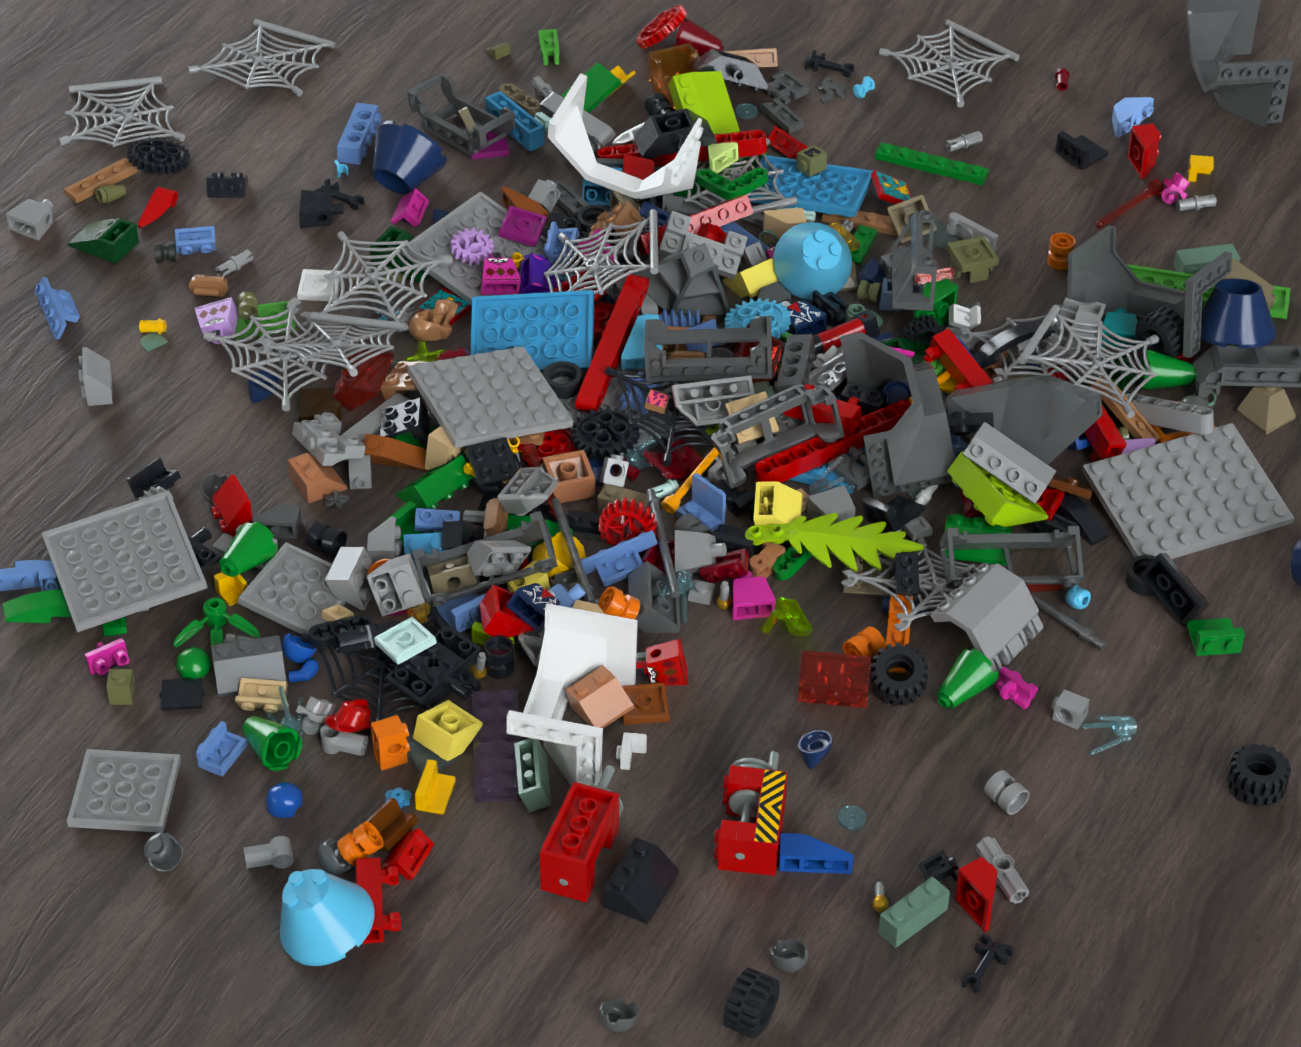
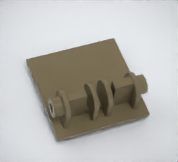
M855 552L853 553L858 569L856 572L853 571L855 574H861L874 568L867 562H864ZM881 564V570H876L866 577H876L885 572L888 566ZM845 565V570H852ZM889 573L881 579H889ZM859 580L851 587L846 588L844 586L843 593L888 596V593L876 586ZM878 583V584H880V585H882V586H884V587H886V588L888 589V585L882 584V583Z

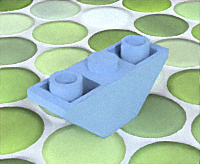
M1124 98L1114 105L1112 124L1116 137L1120 138L1125 133H1128L1132 126L1139 125L1141 121L1151 116L1154 110V98Z

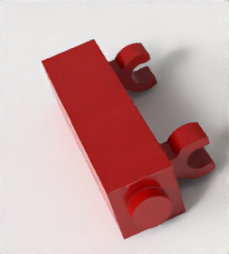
M949 328L932 336L929 348L925 350L927 355L923 356L925 362L929 361L931 363L937 358L958 384L954 387L955 390L993 384V381Z
M806 383L804 385L805 389L815 388L814 385ZM851 397L848 402L836 399L843 431L846 434L852 435L861 424V406L857 405L860 401L859 398ZM824 403L811 405L815 422L835 423L831 405L826 406ZM800 405L783 412V415L804 421Z
M1102 405V416L1084 432L1095 450L1090 455L1092 462L1121 455L1127 446Z
M380 857L356 859L357 885L361 886L369 894L375 910L372 928L362 944L384 942V930L401 931L400 912L383 915L382 896L383 883L388 885L399 884L398 866L381 869Z

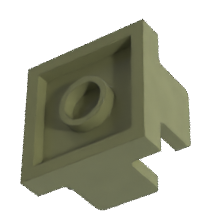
M984 236L947 243V251L950 254L949 268L956 279L961 277V272H969L968 280L970 283L984 281L988 279L989 272L993 271L994 266L999 265V258Z

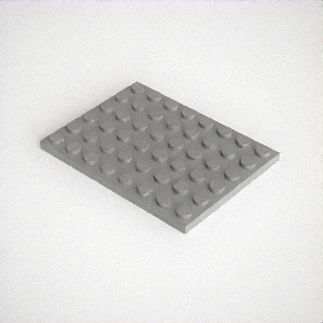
M1233 423L1216 427L1211 434L1201 435L1195 433L1083 465L1081 470L1134 558L1141 555L1156 557L1159 553H1167L1171 559L1292 524L1294 521V516Z

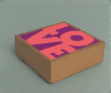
M650 389L644 408L664 414L670 400V395Z

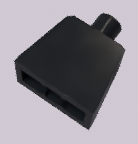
M301 190L299 208L300 228L331 225L333 215H344V203H333L330 192Z

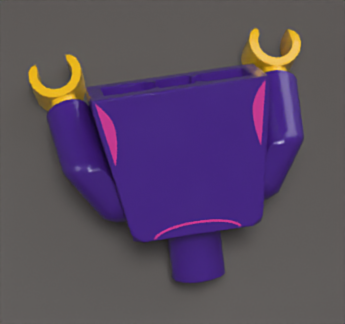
M514 253L512 255L516 268L521 267L520 294L550 292L544 272H547L554 264L541 254L530 253L522 257L520 253ZM555 275L549 277L552 287L555 289L558 283Z

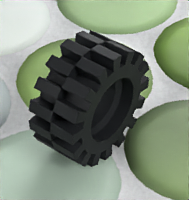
M920 315V319L915 317L913 318L914 322H908L909 326H905L903 337L904 339L930 344L932 336L942 332V329L933 316L926 315L924 317V315Z

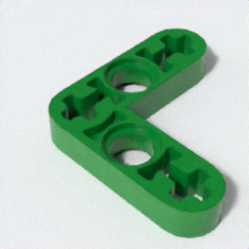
M755 168L731 181L710 169H700L696 172V182L723 199L730 200L740 195H746L768 182V171L764 168Z
M789 541L783 542L790 545V547L773 564V572L776 579L780 581L790 579L812 556L802 543V555L799 558H792L791 556L798 552L791 546Z

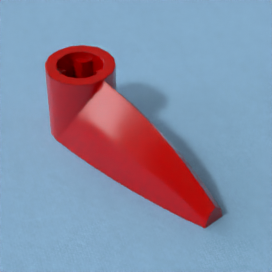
M157 187L138 222V228H142L158 219L169 207L174 208L178 201V192Z

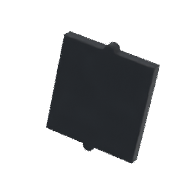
M203 678L162 680V692L159 693L161 710L202 708V698L205 695Z

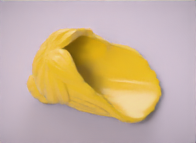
M562 532L551 537L558 567L547 572L548 578L558 573L573 570L571 566L573 563ZM573 537L580 559L586 558L584 546L576 537ZM545 542L534 548L531 563L535 560L538 562L549 558Z

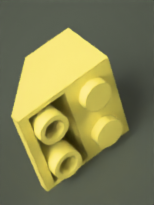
M756 482L755 525L786 524L801 517V492L780 482Z

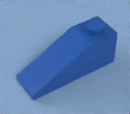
M780 833L779 871L852 874L853 854L806 834Z

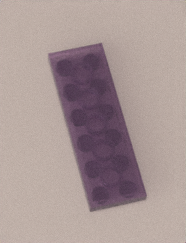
M518 690L472 692V716L483 722L481 729L473 738L475 803L522 801L518 791L514 743L520 742V736L507 734V715L509 710L519 712Z

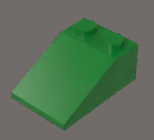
M942 275L937 276L933 311L914 310V318L920 319V315H924V317L930 315V317L933 316L940 326L949 321V306L957 302L958 285ZM931 280L926 284L922 292L927 298H930Z

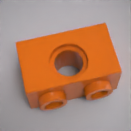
M398 715L372 722L373 755L381 771L408 763L407 753L410 752V747L406 739L409 736L406 723H401Z

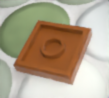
M665 682L622 686L634 705L632 710L622 716L624 725L670 722Z

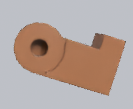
M772 542L762 543V551L750 558L749 571L752 572L753 577L763 576L767 578L773 573V564L783 555L785 547Z

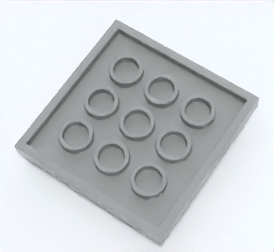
M287 542L238 597V604L302 635L303 633L309 634V629L312 626L327 622L321 618L322 610L337 604L344 606L347 602L334 596L325 581L332 564Z
M87 749L67 819L68 827L164 832L181 763L180 754Z

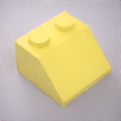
M770 258L736 273L734 279H723V282L739 297L742 298L748 295L749 298H753L760 294L759 290L778 281L774 271V261Z
M447 700L417 716L413 739L442 759L449 761L465 751L481 729L483 722Z

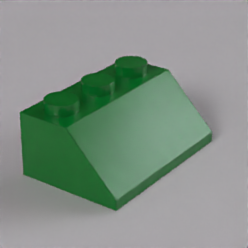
M460 455L446 464L433 468L397 492L396 496L405 503L409 501L415 503L417 508L435 509L439 506L438 501L441 499L446 501L455 495L453 491L456 489L460 491L469 486V480L473 476L464 472L463 468L467 462L463 455Z
M959 514L946 516L945 531L947 528H958L960 535L963 531H967V534H1011L1012 526L1003 527L997 524L993 526L982 517L967 518ZM1003 549L953 550L954 559L1007 566ZM945 550L946 557L949 559L948 550Z

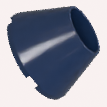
M395 121L381 122L376 129L373 176L382 186L399 194H408L444 168L447 162L446 155L443 157L441 154L442 148L428 135L407 124L399 126L394 125Z
M1231 278L1221 280L1215 285L1202 308L1201 340L1222 347H1226L1227 344H1237L1239 348L1261 347L1275 340V325L1260 284L1251 280Z

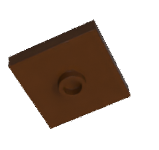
M1054 475L1049 482V487L1086 499H1090L1092 494V487L1081 484L1079 480L1067 476V478Z

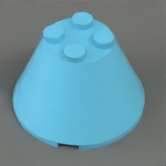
M807 222L793 226L781 236L774 249L773 259L776 277L780 284L795 297L811 301L813 291L816 290L822 295L831 291L836 294L849 279L852 269L850 249L844 238L827 225Z
M308 869L301 872L295 871L290 874L289 881L282 893L280 941L286 953L300 964L321 966L339 961L346 957L345 953L355 945L359 947L368 936L375 916L373 901L366 890L353 882L331 875L323 870Z

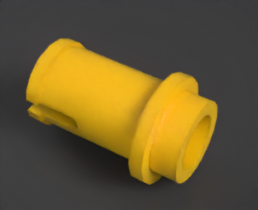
M158 318V320H140L139 330L141 333L158 332V334H162V332H166V321Z

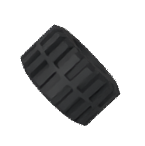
M1166 307L1157 308L1140 319L1139 323L1136 324L1135 334L1137 335V341H1146V338L1157 335L1159 338L1157 343L1151 346L1147 345L1148 350L1173 358L1183 353L1184 319L1176 311L1173 312L1171 308Z
M895 643L893 647L891 644L886 645V650L881 648L878 651V655H874L870 670L871 688L873 692L876 691V696L879 699L884 698V703L888 704L891 701L893 706H898V703L906 706L908 701L914 703L917 697L920 698L923 695V690L927 686L928 663L925 661L923 653L918 654L919 649L916 647L911 649L910 644L906 643L905 646ZM899 667L908 670L912 677L906 681L899 682L890 679L886 673L892 668Z
M1256 743L1251 744V746L1244 745L1242 749H1237L1235 755L1232 756L1227 777L1228 788L1231 789L1233 796L1237 795L1238 800H1244L1248 805L1256 804V806L1262 807L1263 804L1270 806L1272 802L1276 804L1280 801V798L1284 797L1287 790L1291 765H1288L1289 760L1284 758V754L1281 751L1277 752L1276 748L1272 746L1269 748L1266 747V744H1261L1260 746Z
M750 967L745 969L735 981L728 995L723 1014L724 1026L752 1039L757 1038L768 1025L776 1008L780 992L778 979Z

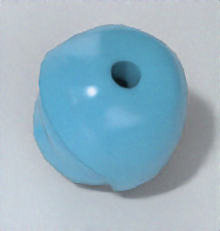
M1076 585L1067 591L1064 599L1070 607L1082 610L1089 605L1091 594L1087 589Z

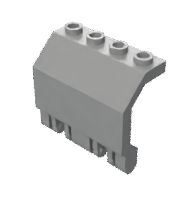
M986 422L981 425L962 454L964 457L975 462L981 469H985L994 475V478H998L1000 482L1007 484L1013 491L1023 495L1032 504L1037 502L1056 470Z
M983 563L976 567V571L971 576L965 578L963 584L953 590L945 601L937 605V609L931 614L934 622L951 621L965 630L974 648L992 662L993 665L990 668L993 673L996 670L1000 673V669L1003 668L1001 664L1008 665L1028 644L1027 640L1033 639L1043 629V624L1038 616L1039 610L1024 580L999 564L988 565Z

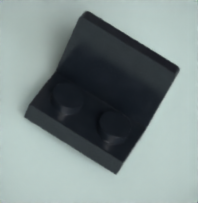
M1064 131L1058 133L1055 152L1082 170L1108 156V151L1083 135L1073 138Z
M422 399L408 400L383 409L380 436L391 438L411 431L413 437L417 438L421 445L427 444L428 435L430 434L431 414Z
M507 437L467 446L464 450L463 457L467 463L470 461L478 486L480 487L510 480L518 471Z
M900 495L887 504L868 496L860 500L868 522H885L886 527L884 529L891 532L902 529L905 524L917 518L919 514L926 510L924 505Z
M721 524L718 532L711 531L710 535L715 536L716 543H725L727 553L745 548L749 553V562L759 546L753 545V540L746 539L745 532L747 529Z

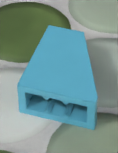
M645 314L637 317L621 355V370L645 368L646 319H659V314ZM656 345L659 349L662 350V345Z

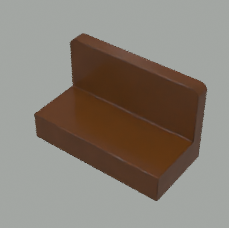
M395 798L387 800L366 820L373 824L381 834L384 844L379 850L389 851L419 822L415 814L402 812Z

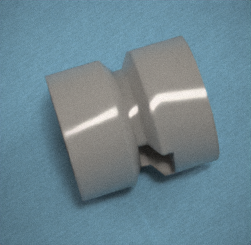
M1004 770L995 773L988 780L984 788V793L992 801L998 803L999 807L1009 815L1020 811L1027 803L1030 794L1025 787L1016 782Z

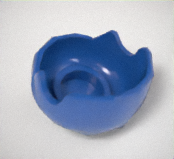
M290 633L284 636L281 643L283 655L295 663H304L310 660L316 650V647L301 641V637L291 636Z
M288 782L275 784L267 793V811L279 818L293 817L298 807H302V791L295 784Z

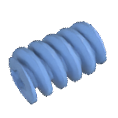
M664 308L662 313L659 314V320L665 322L666 326L693 327L700 324V314L696 310L694 315H692L690 309L687 310L686 315H684L682 309L679 310L677 315L674 309H671L670 314H668L666 308Z

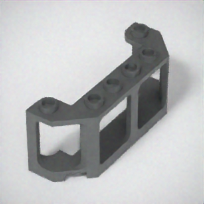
M443 73L407 91L410 109L413 113L418 112L423 121L421 123L422 128L470 156L505 138L516 128L513 110L507 107L500 110V117L486 112L456 96L454 80ZM440 83L441 90L450 104L432 114L427 111L426 103L421 100L419 94ZM467 106L476 125L468 132L466 127L461 130L445 121V119L454 114H459L458 110ZM491 131L498 135L487 142V132Z
M1227 344L1226 347L1213 345L1193 361L1194 369H1197L1196 381H1192L1194 393L1196 396L1206 400L1207 403L1210 393L1220 394L1221 385L1301 387V347L1299 345H1265L1256 348H1239L1237 344Z
M795 385L721 419L718 424L720 429L717 433H713L711 441L718 450L724 470L721 477L732 489L746 481V473L742 469L751 467L765 458L789 449L800 442L807 441L816 435L824 442L833 443L837 439L844 437V431L835 395L825 385H818L816 390L805 389L804 385ZM818 403H824L826 406L831 405L835 423L815 422L811 405L813 406ZM800 405L804 418L803 424L774 437L769 419ZM760 423L764 441L737 455H733L730 444L736 441L735 434Z

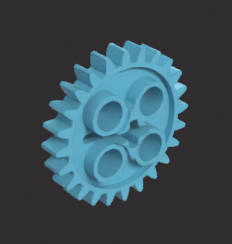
M758 298L756 302L750 299V303L742 301L743 305L736 304V309L730 308V313H726V318H724L725 329L750 328V323L755 317L771 316L772 342L773 337L779 339L780 334H786L785 330H789V325H791L790 312L787 311V306L783 307L782 303L777 304L776 300L769 302V298L765 301H761V298Z

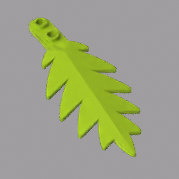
M837 513L823 515L807 522L806 517L802 516L786 524L754 525L745 532L746 539L754 541L753 545H760L764 542L781 544L789 541L791 546L801 554L802 543L817 560L829 568L832 567L829 552H832L842 563L855 572L858 569L852 550L878 570H881L882 567L877 551L894 560L896 553L924 550V545L905 540L906 532L904 531L881 534L886 527L885 522L873 523L858 528L864 519L863 516H856L833 524L838 518Z

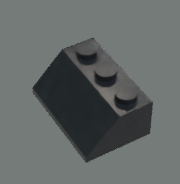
M1159 553L1140 575L1182 626H1185L1188 621L1201 615L1210 605L1204 595L1197 590L1191 580L1180 570L1176 562L1167 553Z
M635 837L603 888V907L648 924L677 877L679 869L657 845Z

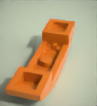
M897 595L910 614L912 612L910 602L904 595ZM892 596L890 597L886 645L891 644L893 647L895 643H900V646H905V643L909 644L910 626L900 632L894 627L895 624L901 622L896 617V614H905V612ZM897 667L890 669L888 672L906 673V669Z

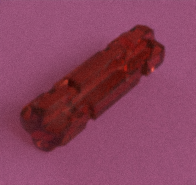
M953 268L937 269L936 282L943 281L944 278L946 280L954 278ZM917 273L915 275L917 285H923L926 282L931 283L932 274Z

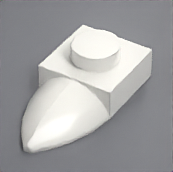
M644 123L625 131L612 144H636L634 136Z

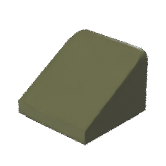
M499 43L485 49V52L494 60H498L510 54V44Z

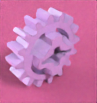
M465 228L464 232L459 230L457 235L454 234L451 240V254H455V259L461 258V263L468 261L469 265H472V262L479 265L480 261L484 262V259L490 258V255L493 253V239H489V234L483 235V230L476 232L475 228L472 231H469L467 228Z

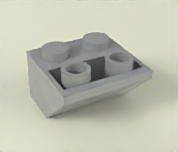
M82 347V356H79V367L82 369L79 370V380L84 384L81 386L82 398H86L87 406L113 404L110 361L91 349Z
M390 517L368 533L367 553L372 563L381 559L391 560L397 558L402 553V540H398L401 538V527L396 526V517Z
M515 540L475 541L467 555L474 576H504L517 571L531 552V548Z
M340 547L325 578L334 596L360 610L366 609L373 594L367 580L368 569L373 563L364 547Z
M410 553L388 560L367 575V580L382 617L425 603L419 575Z

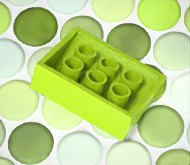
M721 71L689 72L671 78L668 86L676 111L687 108L708 121L714 135L740 132Z
M964 451L960 452L947 470L952 477V482L962 488L963 495L974 502L973 506L985 515L984 519L993 526L997 524L1009 527L1046 520L1049 517L1037 502L1032 504L1023 495L1013 491L1007 484L1000 482L998 478H994V475L985 469H981L980 466H977L969 458L962 455Z

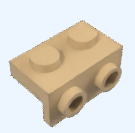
M241 678L239 694L236 696L235 702L242 710L254 711L255 708H259L265 712L276 713L277 710H284L288 683L286 681Z

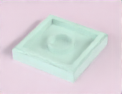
M413 617L374 637L375 644L397 665L437 643L436 638Z

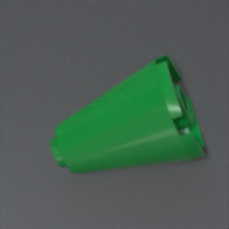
M1146 350L1148 364L1152 371L1156 373V377L1150 379L1140 390L1191 385L1192 381H1196L1197 369H1194L1193 364L1152 350ZM1142 353L1141 365L1144 367L1146 371H1148V369L1145 366ZM1142 375L1139 378V385L1149 376Z
M246 522L243 524L219 562L221 571L227 576L235 577L272 559L278 549L277 543L274 545L272 540L274 538L273 533L259 522Z
M968 647L961 651L936 693L937 702L945 709H953L993 685L998 680V672L996 670L993 673L990 668L993 665L992 662L977 649L973 648L969 651Z
M258 716L248 718L242 726L243 735L266 768L272 771H281L288 768V763L293 759L296 760L299 757L302 749V739L294 728Z

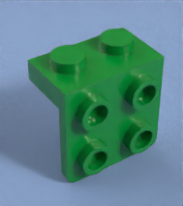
M1218 618L1188 621L1187 629L1196 656L1241 653L1245 633L1243 628H1234L1231 619Z

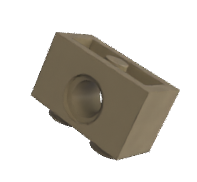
M468 556L426 566L433 594L441 592L450 593L477 584ZM457 577L455 580L449 581L450 578Z

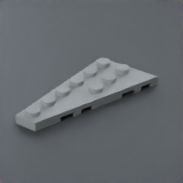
M843 353L811 371L808 384L814 385L815 388L813 390H816L818 385H825L830 391H833L846 378ZM781 413L782 416L775 418L779 432L773 434V436H778L795 428L802 420Z

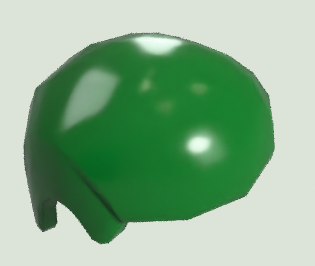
M190 647L184 649L178 655L176 671L180 673L183 679L203 678L209 673L211 659L204 650L198 647Z

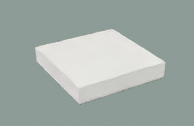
M303 269L297 299L329 301L332 294V286L329 278H324V275L329 274L332 270ZM333 278L335 284L334 302L338 299L341 287L339 278Z

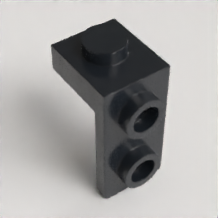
M896 553L892 563V572L896 573L897 595L918 596V554Z

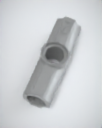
M990 836L982 838L976 844V851L980 857L983 856L989 864L996 868L998 872L996 885L1000 886L1009 902L1014 904L1022 902L1029 895V890L1015 870L1013 858L1003 852L995 838Z

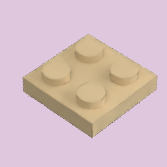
M766 391L726 403L725 408L729 416L768 397ZM774 416L769 419L773 434L779 432ZM760 423L735 434L738 445L764 437Z

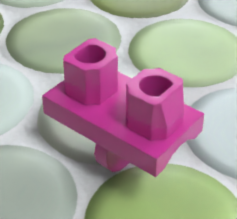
M1178 172L1174 174L1171 180L1166 177L1163 183L1167 188L1161 193L1162 200L1167 204H1172L1176 202L1178 195L1185 199L1187 196L1185 190L1190 182Z
M122 638L106 645L99 642L96 644L95 650L84 654L88 663V671L91 675L96 673L103 675L108 673L110 667L116 664L122 667L129 663L125 641Z
M1006 667L1000 669V676L994 685L1000 691L1001 698L1004 700L1011 699L1023 709L1029 707L1031 699L1035 698L1038 691L1036 685L1033 683L1028 684L1022 679L1021 674L1017 671H1010Z

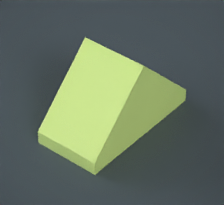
M736 142L711 144L708 146L710 170L716 173L721 172L739 160L738 143Z

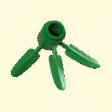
M213 597L206 600L203 605L204 618L200 621L195 619L189 623L174 640V647H179L203 628L204 623L213 629L210 631L211 645L223 644V631L221 628L224 627L227 619L228 623L254 638H260V633L250 622L238 614H233L232 616L227 614L224 600Z

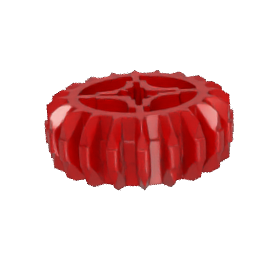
M626 497L622 502L618 498L614 503L610 502L607 508L602 510L598 520V531L601 532V538L606 539V545L612 544V547H614L618 543L633 539L643 532L653 531L656 536L657 520H655V513H650V506L644 508L643 501L638 504L635 498L630 502Z

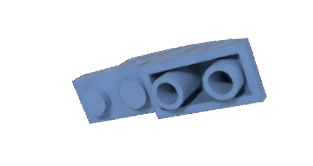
M15 561V568L0 569V591L40 587L41 591L61 589L52 561Z

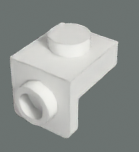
M957 304L949 306V325L958 328L967 327L969 330L980 325V306L976 305L970 309Z
M623 733L622 745H617L616 759H620V769L630 770L632 752L646 753V734Z

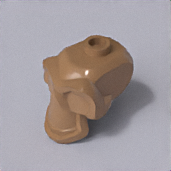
M451 299L437 300L434 311L425 309L416 313L408 323L410 334L420 343L446 340L452 331L449 322L456 314L457 304Z

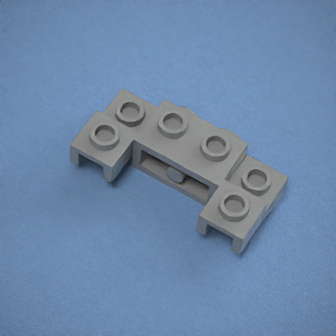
M672 211L658 254L668 256L705 243L717 273L734 279L748 237L728 231L724 244L687 232L691 217Z
M1065 297L1059 314L1078 322L1098 323L1101 321L1106 304L1097 301L1084 303ZM1076 324L1072 325V327L1081 329L1098 330V326L1091 327ZM1074 331L1076 334L1082 336L1097 337L1098 335L1097 333H1083ZM1070 333L1068 338L1063 337L1060 344L1047 355L1053 356L1064 350L1069 343ZM1051 334L1045 352L1055 345L1060 335ZM1074 338L1069 350L1058 358H1065L1066 355L1071 356L1075 353L1078 343ZM1080 339L1082 342L1097 344V340ZM1080 348V352L1076 355V359L1084 355L1085 352L1082 348Z
M325 412L322 415H314V420L294 422L292 435L322 466H333L346 459H364L366 446L355 436L341 438L338 434H340L342 422L334 414Z

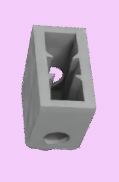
M27 199L6 213L8 229L40 240L53 223L51 210L53 204L48 199H44L41 203Z
M845 485L808 496L807 513L813 519L837 513L838 518L833 523L835 524L845 518L855 517V506Z
M675 530L676 573L688 575L699 572L701 567L716 564V557L726 556L727 549L725 543H716L715 536L708 533Z

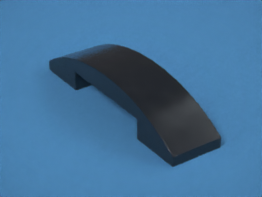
M1043 321L1027 322L1006 329L986 342L973 357L982 369L1000 361L999 353L1032 338ZM1049 326L1040 341L1050 337L1052 333L1055 334L1051 326Z
M1064 491V498L1058 510L1069 520L1078 523L1080 536L1091 546L1108 538V532L1094 512L1076 495Z

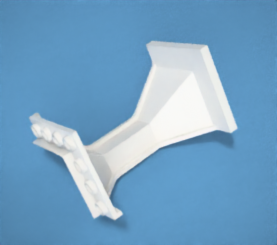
M583 74L578 76L549 122L548 138L585 180L635 199H645L693 188L701 145L699 139L703 133L701 118H698L673 161L644 180L596 162L582 121L587 76Z
M547 604L545 608V632L536 678L524 712L509 710L507 715V734L543 740V746L570 786H572L573 782L597 786L602 777L603 728L562 720L566 706L569 703L566 689L602 665L617 678L621 686L635 685L638 620Z

